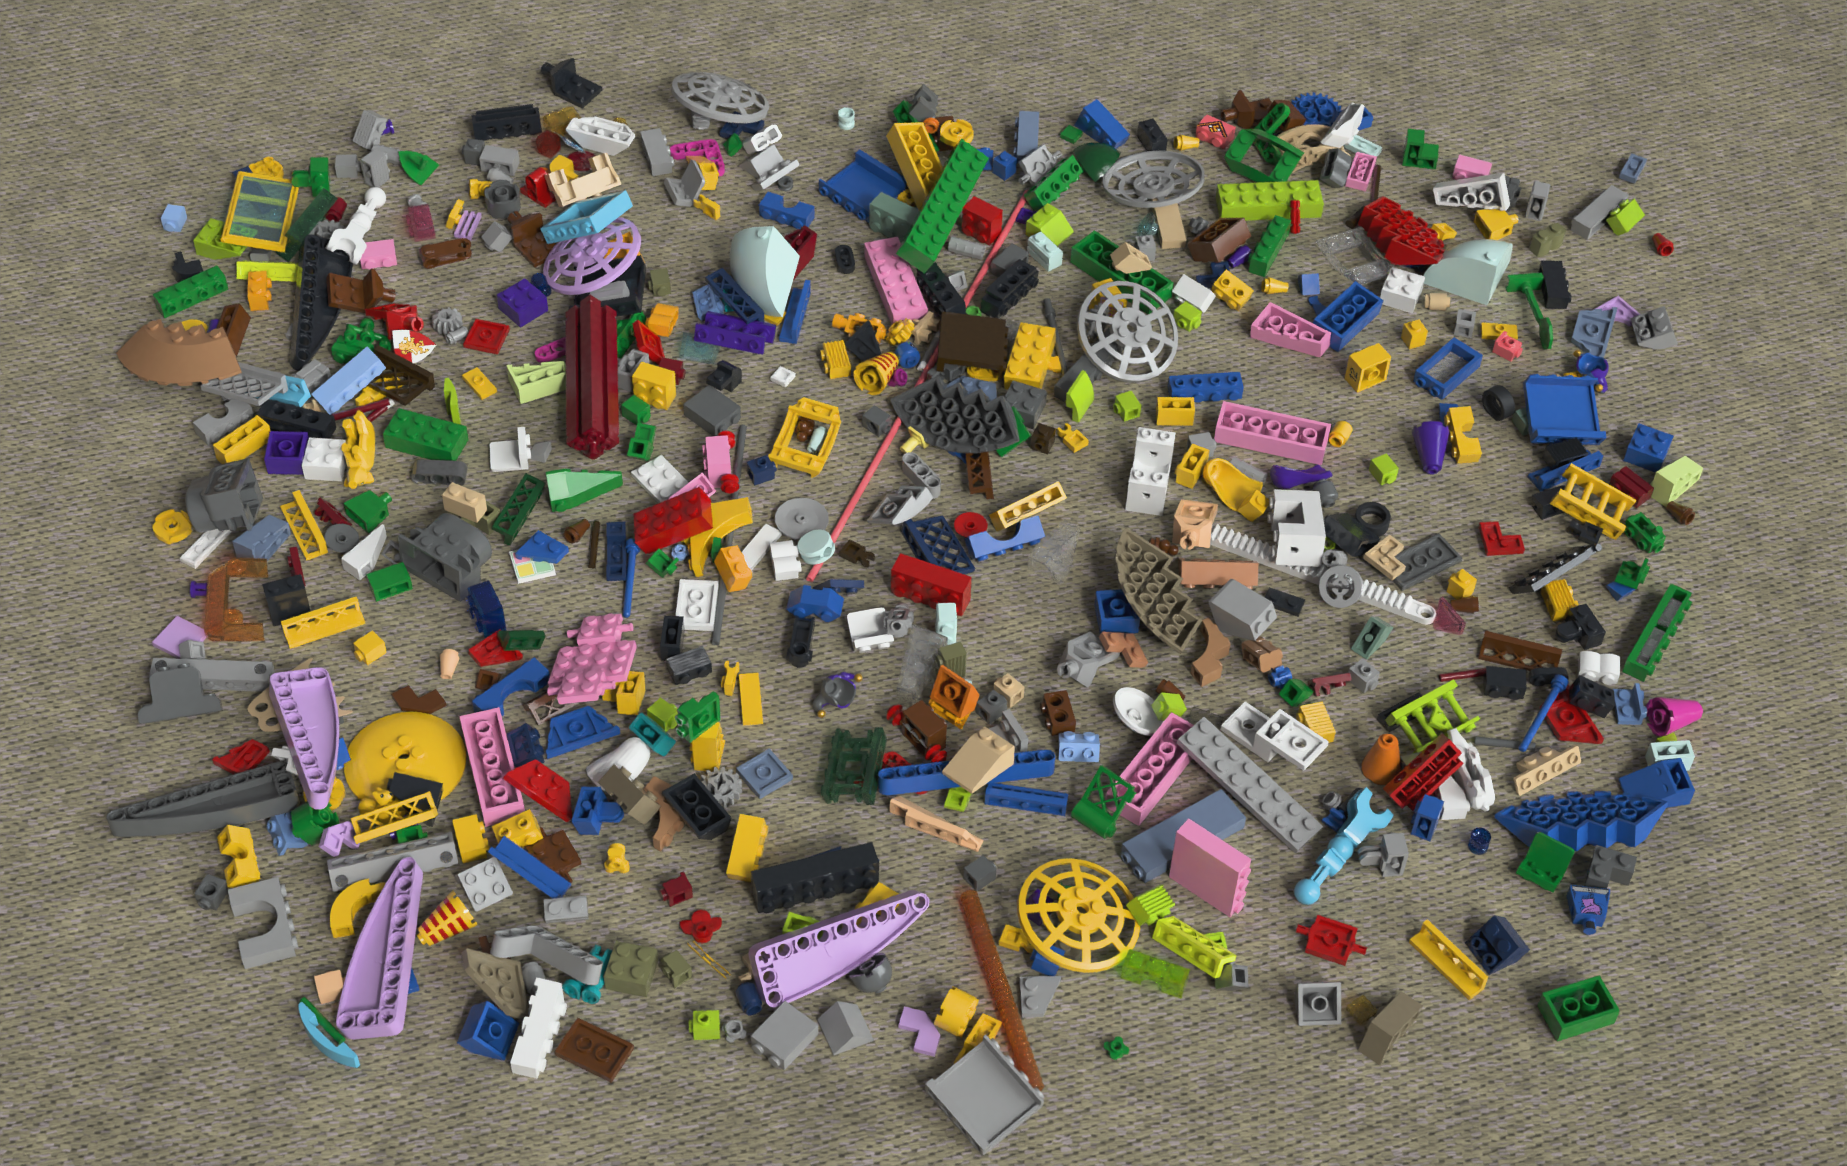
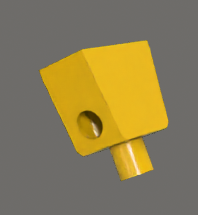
M1483 209L1476 211L1474 223L1485 239L1499 240L1511 234L1513 225L1518 223V217L1516 214L1508 215L1506 211L1500 209Z

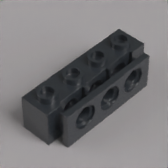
M533 104L476 111V115H471L476 140L486 141L489 139H503L505 137H520L521 135L542 133L539 108L533 107Z
M1018 259L985 289L987 294L981 298L980 311L991 318L1000 319L1002 316H1005L1008 310L1013 306L1015 307L1020 299L1026 297L1028 292L1038 285L1039 271L1036 270V267Z
M936 262L931 265L925 274L917 269L916 282L919 287H922V293L940 318L942 311L966 314L965 301Z
M268 399L265 401L256 414L269 424L270 431L307 432L309 438L330 439L336 430L334 415Z

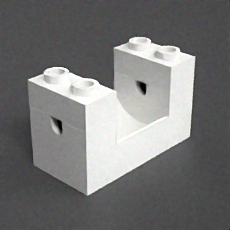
M1139 427L1134 462L1128 484L1126 511L1163 515L1175 432Z
M1274 489L1273 497H1270L1269 508L1272 509L1271 512H1268L1267 523H1271V531H1274L1273 541L1276 543L1271 548V557H1275V565L1321 567L1326 534L1319 491Z

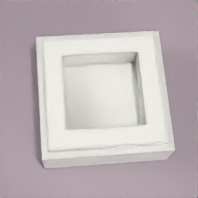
M780 366L770 377V380L786 387L794 379L795 373Z

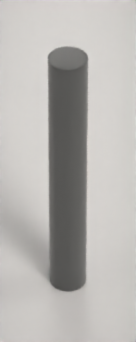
M1476 736L1474 738V744L1514 749H1519L1518 747L1522 742ZM1531 742L1527 750L1535 751L1536 743Z

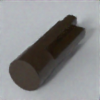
M1362 206L1345 222L1346 226L1353 229L1359 223L1365 206Z

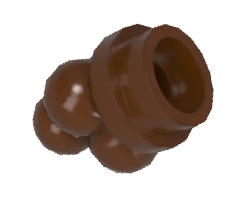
M802 416L798 418L795 434L799 442H805L807 436H812L815 426L814 420Z
M1159 537L1149 539V543L1171 556H1175L1179 552L1178 546L1175 544L1170 545L1167 539L1160 540Z

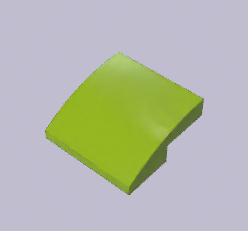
M1083 370L1066 394V406L1073 409L1072 420L1078 423L1094 400L1092 383L1086 371Z
M445 378L444 397L447 414L452 415L453 423L461 425L456 389L449 378Z

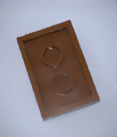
M577 1018L555 1050V1056L612 1083L634 1050V1044Z

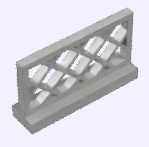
M240 362L238 363L242 373L219 380V378L211 379L209 383L201 385L202 391L256 406L262 405L277 392L284 394L288 391L285 374Z

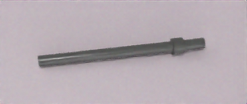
M1046 298L1044 299V312L1050 327L1056 329L1055 350L1059 357L1063 377L1068 369L1055 320L1056 313L1052 307L1051 300Z

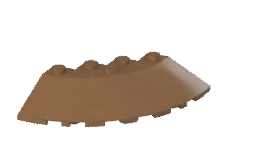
M161 319L143 325L116 353L121 364L131 374L134 373L139 379L147 382L149 380L156 381L159 385L167 386L170 383H177L178 386H192L193 382L206 384L211 379L219 378V380L242 373L223 327L206 333L202 324L185 330L180 321L165 328Z

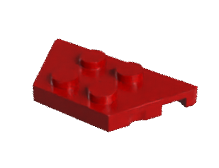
M1568 684L1564 691L1558 693L1544 719L1560 741L1602 744L1604 738L1586 710L1569 703L1570 686Z
M535 759L513 769L502 778L565 822L571 820L572 807L569 782Z

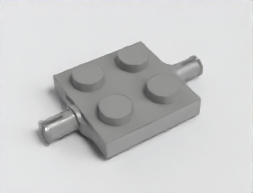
M1044 144L1020 160L1018 163L1025 174L1018 179L1020 184L1023 185L1029 181L1034 186L1056 165V160L1062 156V154H1059L1061 152L1057 150L1054 154H1051Z

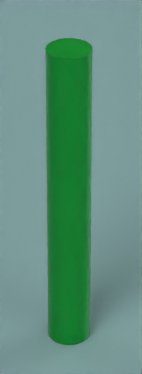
M306 997L299 1001V1003L303 1002L316 1015L320 1026L339 1045L346 1041V1038Z

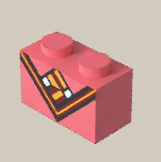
M1206 114L1197 125L1195 137L1201 141L1213 144L1215 147L1225 149L1234 139L1236 127Z

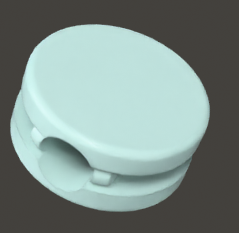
M821 529L806 533L800 538L797 545L803 561L811 565L825 562L835 551V545L830 534Z

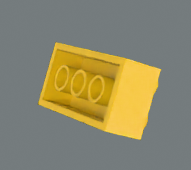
M1020 323L1004 375V387L1006 390L1009 389L1012 381L1042 389L1056 343L1055 328Z

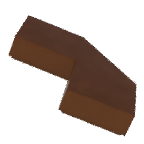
M409 685L391 694L392 699L401 711L432 714L446 706L445 700L436 689L420 698L417 697Z

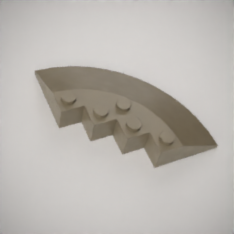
M1125 527L1119 537L1115 555L1116 571L1122 590L1128 602L1145 625L1163 642L1181 654L1202 622V619L1186 610L1193 599L1177 589L1183 578L1168 569L1173 557Z

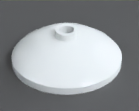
M1126 687L1119 689L1114 695L1113 705L1119 719L1132 731L1145 736H1153L1164 722L1158 721L1151 707L1155 700L1146 693L1135 688Z

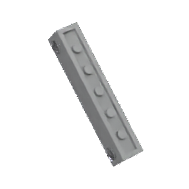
M164 657L153 658L149 679L153 673L158 672L157 668L170 667V670L178 669L177 665L190 663V667L198 669L201 673L203 690L263 692L269 687L270 676L275 671L273 663L267 661L172 659Z
M452 832L327 860L333 892L343 891L350 885L364 879H369L370 883L388 881L398 863L406 857H412L423 872L457 864L458 859Z

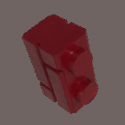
M1627 466L1613 474L1609 483L1612 487L1636 500L1633 505L1635 508L1649 500L1654 491L1653 486Z

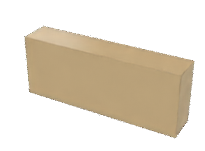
M1178 203L1163 207H1153L1152 210L1161 248H1185L1186 236Z

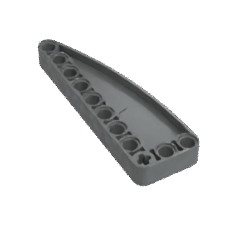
M279 761L114 809L107 814L106 818L112 835L116 837L171 835L223 828L227 825L234 826L291 812L300 806V800L292 774L286 771L287 762Z

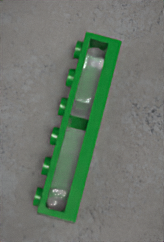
M1674 584L1669 585L1628 656L1622 671L1623 673L1643 682L1647 676H1652L1656 668L1654 663L1660 662L1663 656L1662 649L1666 650L1671 641L1669 637H1674L1678 629L1677 623L1681 625L1685 617L1683 612H1688L1692 605V601H1690L1692 592Z

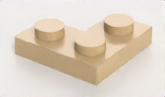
M1388 535L1364 554V559L1391 580H1394L1403 573L1406 568L1403 563L1395 558L1403 550L1404 545L1391 535Z

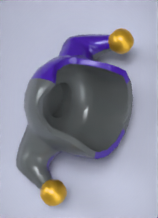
M841 672L825 678L821 684L820 693L812 703L818 717H825L826 712L822 708L830 704L838 708L848 707L856 695V685L852 680L860 682L863 676L861 674L855 675Z

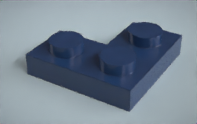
M764 120L752 123L726 122L720 130V137L729 139L733 133L739 136L742 131L755 135L765 126Z
M1211 262L1210 270L1212 275H1198L1195 281L1211 290L1213 284L1226 269L1230 272L1228 262Z

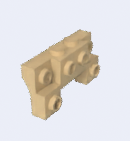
M608 153L589 158L588 160L593 172L567 181L563 169L544 175L549 190L554 192L559 207L585 200L589 196H592V198L601 196L602 191L621 185L619 176L613 169Z

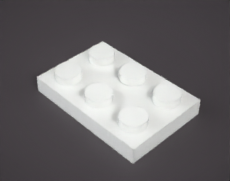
M662 455L631 471V476L657 503L667 500L689 483Z
M680 579L676 616H684L685 630H714L719 588L718 581Z

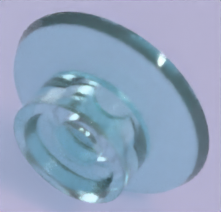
M1149 213L1142 219L1137 228V236L1155 235L1158 224L1155 223L1154 213Z

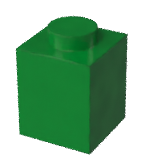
M635 395L631 396L621 405L622 416L636 426L637 423L648 422L651 417L650 405Z

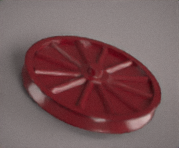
M575 151L569 154L567 158L573 161L574 170L587 171L592 169L588 159L596 155L589 151H585V153Z

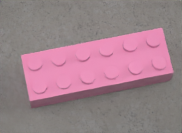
M898 237L864 243V257L891 325L898 320L903 321L905 318L911 321L913 319L920 320L928 313V308L909 263L896 254L901 245Z
M1223 401L1214 439L1217 443L1322 465L1331 424Z
M500 708L459 716L485 827L496 825L524 812L520 790L502 779L507 772L515 768Z
M1171 712L1123 771L1120 777L1135 786L1133 791L1136 794L1131 803L1127 802L1120 816L1140 826L1193 759L1176 743L1183 734L1194 726L1193 724ZM1122 784L1115 785L1118 797L1124 796L1128 788ZM1112 788L1106 792V800L1114 798ZM1115 801L1107 802L1106 807L1113 812L1116 810Z

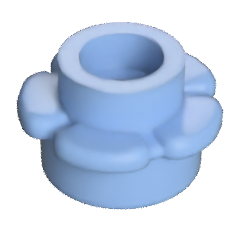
M682 544L675 545L672 548L671 556L674 559L677 557L679 561L685 560L689 556L687 546Z

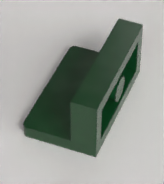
M543 630L498 631L497 634L504 651L540 649L546 637Z

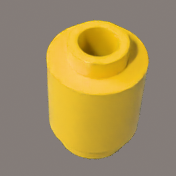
M1338 421L1329 434V442L1332 446L1341 447L1345 445L1353 431L1348 422Z

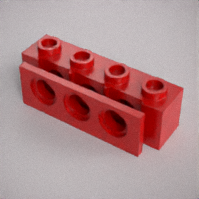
M1441 733L1382 789L1402 809L1407 805L1414 811L1418 800L1422 801L1425 794L1430 796L1464 764L1458 758L1462 752L1449 738Z

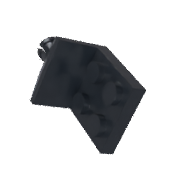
M574 58L559 62L556 66L545 62L541 67V74L550 77L553 94L582 109L603 91L602 86L576 74Z

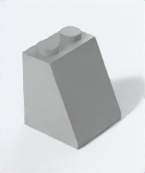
M1230 579L1208 601L1219 631L1225 634L1255 641L1277 618L1273 603L1234 579Z

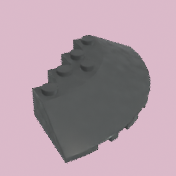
M936 376L890 399L895 412L907 428L911 426L923 435L926 443L939 449L958 453H982L1004 448L1020 441L1012 407L1003 395L990 401L982 389L968 394V391L960 382L947 388L944 381L939 376Z

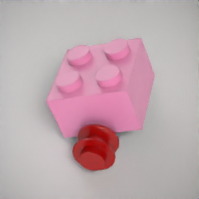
M725 430L718 433L717 436L705 437L706 445H702L703 456H707L703 457L704 470H708L704 471L705 477L714 488H721L723 492L728 494L736 492L739 489V478L731 474L729 449L735 446L734 433Z

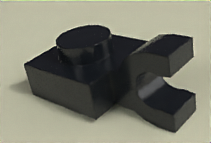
M1572 520L1567 533L1580 535L1578 540L1592 545L1598 543L1603 528L1585 522V525H1581L1577 521Z

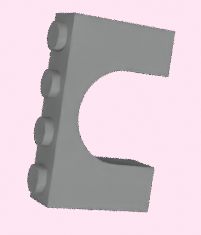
M278 877L228 889L234 917L256 911H268L277 917L276 924L266 934L238 941L245 969L296 956L295 949L299 948L296 935L292 936L291 931H294L295 928L292 918L288 919L287 914L291 913L288 901L284 902L287 891L285 884H280Z

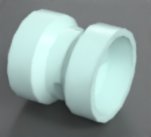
M851 108L840 109L838 111L839 128L843 130L852 129L855 126L854 110Z

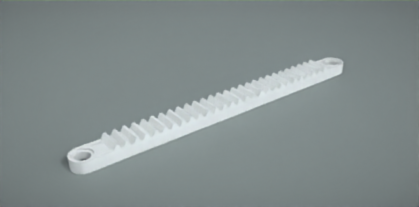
M1219 524L1212 525L1210 545L1257 561L1319 585L1324 572L1331 568L1330 566L1326 567L1324 563L1321 567L1275 565V557H1271L1272 546H1269L1267 542L1263 544L1261 540L1255 541L1254 537L1248 538L1246 534L1242 536L1240 532L1234 533L1232 529L1228 531L1226 527L1220 528ZM1338 574L1332 575L1328 581V589L1340 588L1342 592V589L1350 588V591L1345 595L1351 597L1355 590L1353 579L1346 574L1345 578L1349 580L1351 585H1343L1342 581L1340 584L1335 585L1332 583L1338 578ZM1367 579L1363 581V592L1359 598L1360 601L1421 624L1428 625L1434 622L1436 611L1432 606L1416 601L1410 595L1406 597L1404 593L1398 594L1397 590L1392 592L1388 587L1384 589L1382 585L1376 586L1375 582L1369 583ZM1421 613H1428L1431 617L1425 618Z

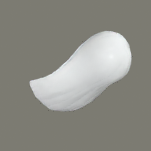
M638 737L628 738L614 751L587 766V775L603 791L605 790L598 781L613 764L619 768L622 766L627 768L632 773L630 777L634 780L646 766L650 758V748Z

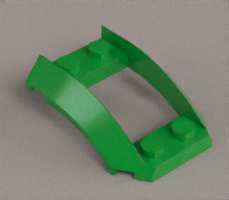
M1241 129L1226 152L1224 159L1231 172L1242 175L1256 183L1286 182L1305 152L1265 131ZM1256 138L1285 151L1270 176L1241 163Z

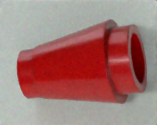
M1661 233L1653 235L1652 240L1658 254L1662 256L1670 255L1674 250L1673 243L1661 235Z

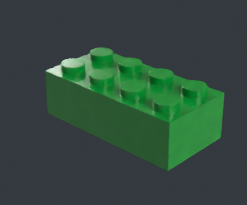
M398 408L385 429L383 438L385 448L429 460L457 461L468 442L467 427L464 425Z

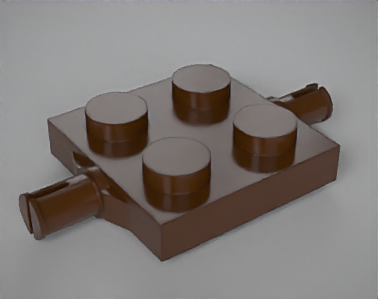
M540 827L543 839L526 846V851L572 883L573 880L568 872L582 864L580 857L564 830L547 836L543 828Z

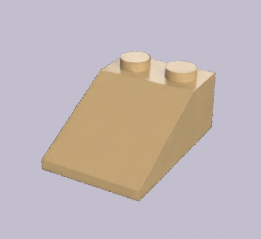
M984 727L967 740L943 769L942 773L972 794L1014 764L1015 746Z

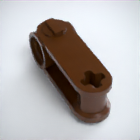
M459 238L424 245L419 249L424 268L432 269L437 266L467 260L472 256V251L470 250L471 242L467 238Z

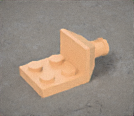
M1181 499L1174 515L1172 543L1180 544L1183 549H1186L1187 545H1189L1188 550L1194 546L1210 548L1211 528L1218 511V504Z

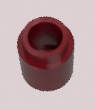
M340 197L331 198L325 212L328 221L334 220V222H339L342 219L347 207L344 199Z

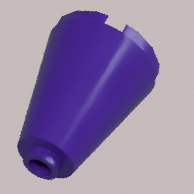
M1437 421L1423 422L1418 428L1417 425L1414 426L1412 436L1423 470L1428 474L1434 475L1442 469L1449 437V427L1447 425L1444 427L1441 422Z

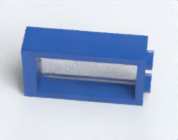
M1454 337L1415 371L1413 382L1418 387L1430 392L1432 396L1443 400L1480 367L1483 355Z

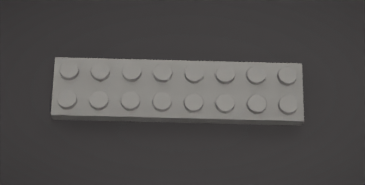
M1205 717L1177 740L1176 743L1294 853H1297L1323 828L1311 814Z

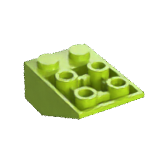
M213 218L209 219L193 240L196 254L213 260L240 256L247 246L221 242L225 222ZM232 224L230 234L254 238L257 231Z

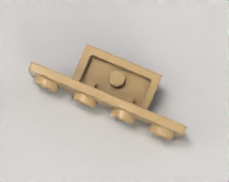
M1573 745L1562 752L1544 747L1517 762V769L1523 773L1514 777L1516 793L1521 796L1580 764L1579 747Z

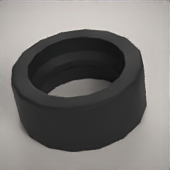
M1493 386L1482 394L1483 407L1494 420L1502 421L1513 415L1515 411L1514 399L1504 386Z
M1365 502L1356 509L1355 519L1376 536L1380 537L1388 531L1391 515L1384 505L1376 502ZM1366 514L1377 515L1383 520V523L1378 525L1368 524L1361 517Z

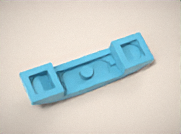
M303 1002L299 1003V1012L303 1026L313 1044L330 1059L349 1067H359L358 1055L344 1042L337 1047L316 1028L318 1026L316 1015Z

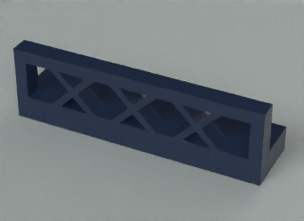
M723 268L705 277V281L746 324L754 320L764 322V311Z

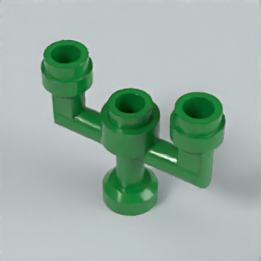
M362 319L360 327L346 324V330L344 331L346 341H355L357 334H359L361 341L373 343L374 340L380 341L378 343L379 346L389 351L391 350L388 336L373 331L374 321L372 319Z

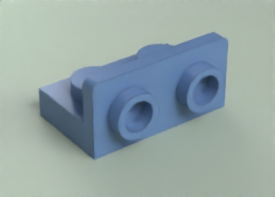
M709 284L692 292L698 318L701 321L705 320L707 311L724 314L723 310H725V307L720 299L721 297Z
M1635 683L1633 689H1613L1617 724L1641 725L1643 719L1647 716V708L1643 705L1644 692L1640 690V684Z

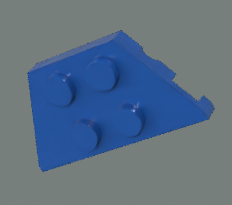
M590 706L551 718L546 757L550 759L621 734L620 728L617 725L614 727L607 721L606 717L596 713V710Z

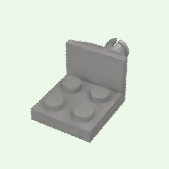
M1088 632L1068 641L1057 666L1058 675H1063L1062 678L1064 679L1072 677L1084 686L1089 687L1098 667L1117 659L1120 652H1106L1099 637Z

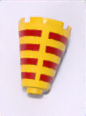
M886 352L859 363L853 373L857 386L861 390L864 388L870 391L868 392L870 395L880 394L884 391L899 364L897 356L892 352Z
M454 890L445 897L417 929L420 933L416 936L423 945L426 943L429 946L478 925L476 921L471 923V920L474 918L459 897L453 898L456 895Z

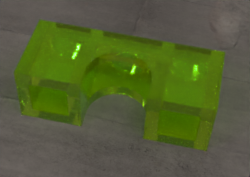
M1129 949L1122 966L1121 979L1141 985L1143 980H1152L1161 986V992L1182 999L1190 969Z

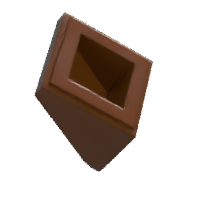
M480 669L475 688L487 691L493 684L499 682L502 674Z

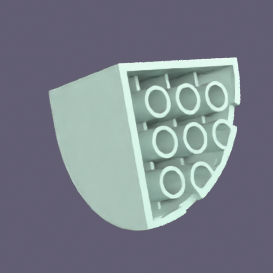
M774 226L743 229L734 235L731 243L730 269L732 278L757 303L765 315L783 317L800 256Z
M1479 239L1460 243L1446 250L1438 264H1431L1424 274V284L1488 305L1510 262L1512 243L1493 239Z

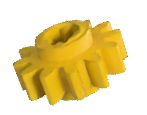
M907 318L903 321L898 320L889 327V333L885 335V339L893 346L897 342L900 344L907 341L912 334L911 331L915 329L914 323Z

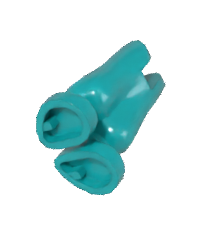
M595 944L589 952L590 955L603 962L597 985H587L575 978L574 980L567 979L562 985L563 991L572 998L579 1000L582 996L584 1002L590 1004L598 1003L601 998L599 990L602 989L605 983L604 975L613 950L606 949L601 957V946Z

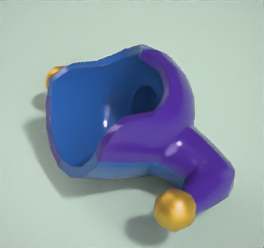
M1575 350L1573 355L1578 357L1576 364L1578 372L1582 376L1598 378V381L1594 384L1595 390L1605 393L1608 390L1605 379L1609 370L1607 360L1590 353L1581 354L1580 350Z

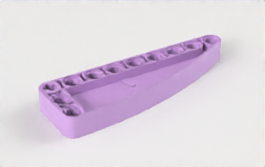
M324 668L274 673L270 676V699L310 807L323 809L327 806L333 789L339 747L338 708L329 673Z
M412 857L402 859L396 866L378 896L354 949L344 981L336 1019L338 1029L348 1039L394 1036L403 1030L423 871Z
M910 890L754 944L748 953L761 1000L770 1007H778L784 1001L789 1003L849 973L877 954L905 931L928 908V896L917 890ZM919 896L918 904L914 905V900ZM900 903V909L895 912V906ZM881 910V916L876 919L877 911ZM861 916L862 922L856 925L857 919ZM842 923V930L837 932V926ZM823 930V936L817 939L818 932ZM803 937V943L800 946H798L797 942L799 938ZM784 944L783 951L778 953V947ZM769 971V977L763 980L764 973ZM775 991L774 997L768 1000L769 994Z

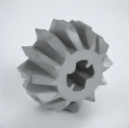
M695 102L707 108L710 106L707 102ZM691 110L693 128L698 130L708 129L710 118Z
M450 307L447 309L442 308L441 311H436L432 318L433 328L439 335L442 333L447 335V332H453L463 325L462 315L456 308L452 310Z

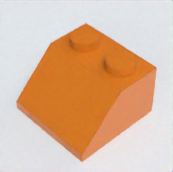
M941 665L930 698L957 717L962 718L975 710L979 693L972 684L944 665Z

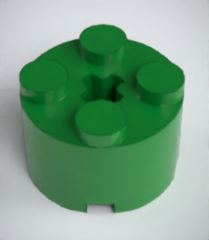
M308 801L291 811L293 835L310 845L319 843L324 829L339 824L337 813H333L329 808L332 806L330 802L323 809L310 807Z

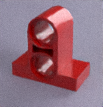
M538 167L525 177L526 185L520 191L531 200L546 208L556 198L554 193L549 190L544 176L547 174L546 171Z

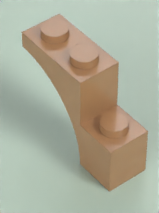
M1209 618L1202 620L1200 629L1205 638L1207 649L1199 659L1192 662L1190 672L1201 687L1221 678L1222 664L1219 659L1229 655L1230 650L1229 639L1223 636L1218 626Z
M654 776L645 786L644 790L646 792L649 790L657 796L656 802L661 805L656 812L660 819L659 827L653 836L654 848L661 852L665 846L668 847L671 844L673 835L683 829L685 822L661 794L662 791L672 785Z

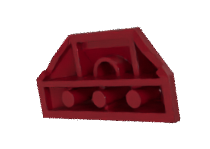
M805 225L784 237L800 256L793 281L811 261L815 253L817 233Z

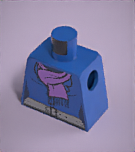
M1570 885L1566 897L1572 923L1583 925V933L1587 935L1595 934L1596 926H1603L1607 915L1610 889Z

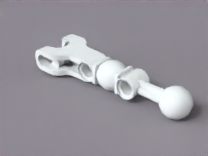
M371 187L365 192L364 200L366 204H361L357 212L350 217L349 225L346 229H336L326 246V249L334 252L336 249L345 251L350 256L349 261L355 265L358 264L367 248L362 238L371 228V222L377 213L374 209L382 207L386 201L385 192L378 187Z

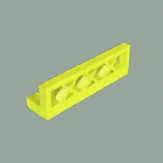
M237 261V279L248 280V272L266 271L271 281L297 282L298 263Z
M1171 916L1157 920L1152 939L1214 978L1220 977L1224 964L1235 961L1237 955L1178 918Z

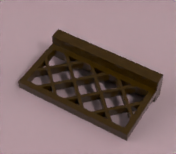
M379 345L374 348V354L386 367L385 370L393 372L384 373L382 371L379 376L373 379L382 378V382L374 383L371 381L368 383V387L404 406L426 389L431 391L435 388L433 373ZM395 377V381L384 382V378ZM397 377H404L408 380H397ZM418 384L419 387L411 388V385ZM409 385V388L398 389V386ZM396 386V389L387 390L385 387ZM409 393V395L406 398H402L399 396V394Z

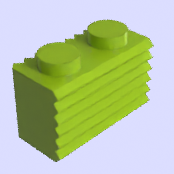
M1635 198L1621 201L1619 203L1620 207L1613 209L1610 212V216L1606 219L1613 233L1618 236L1629 232L1645 216Z
M1160 884L1136 896L1126 906L1139 926L1146 923L1150 926L1158 920V917L1163 919L1171 914L1170 909L1175 906V902L1170 898L1163 885Z

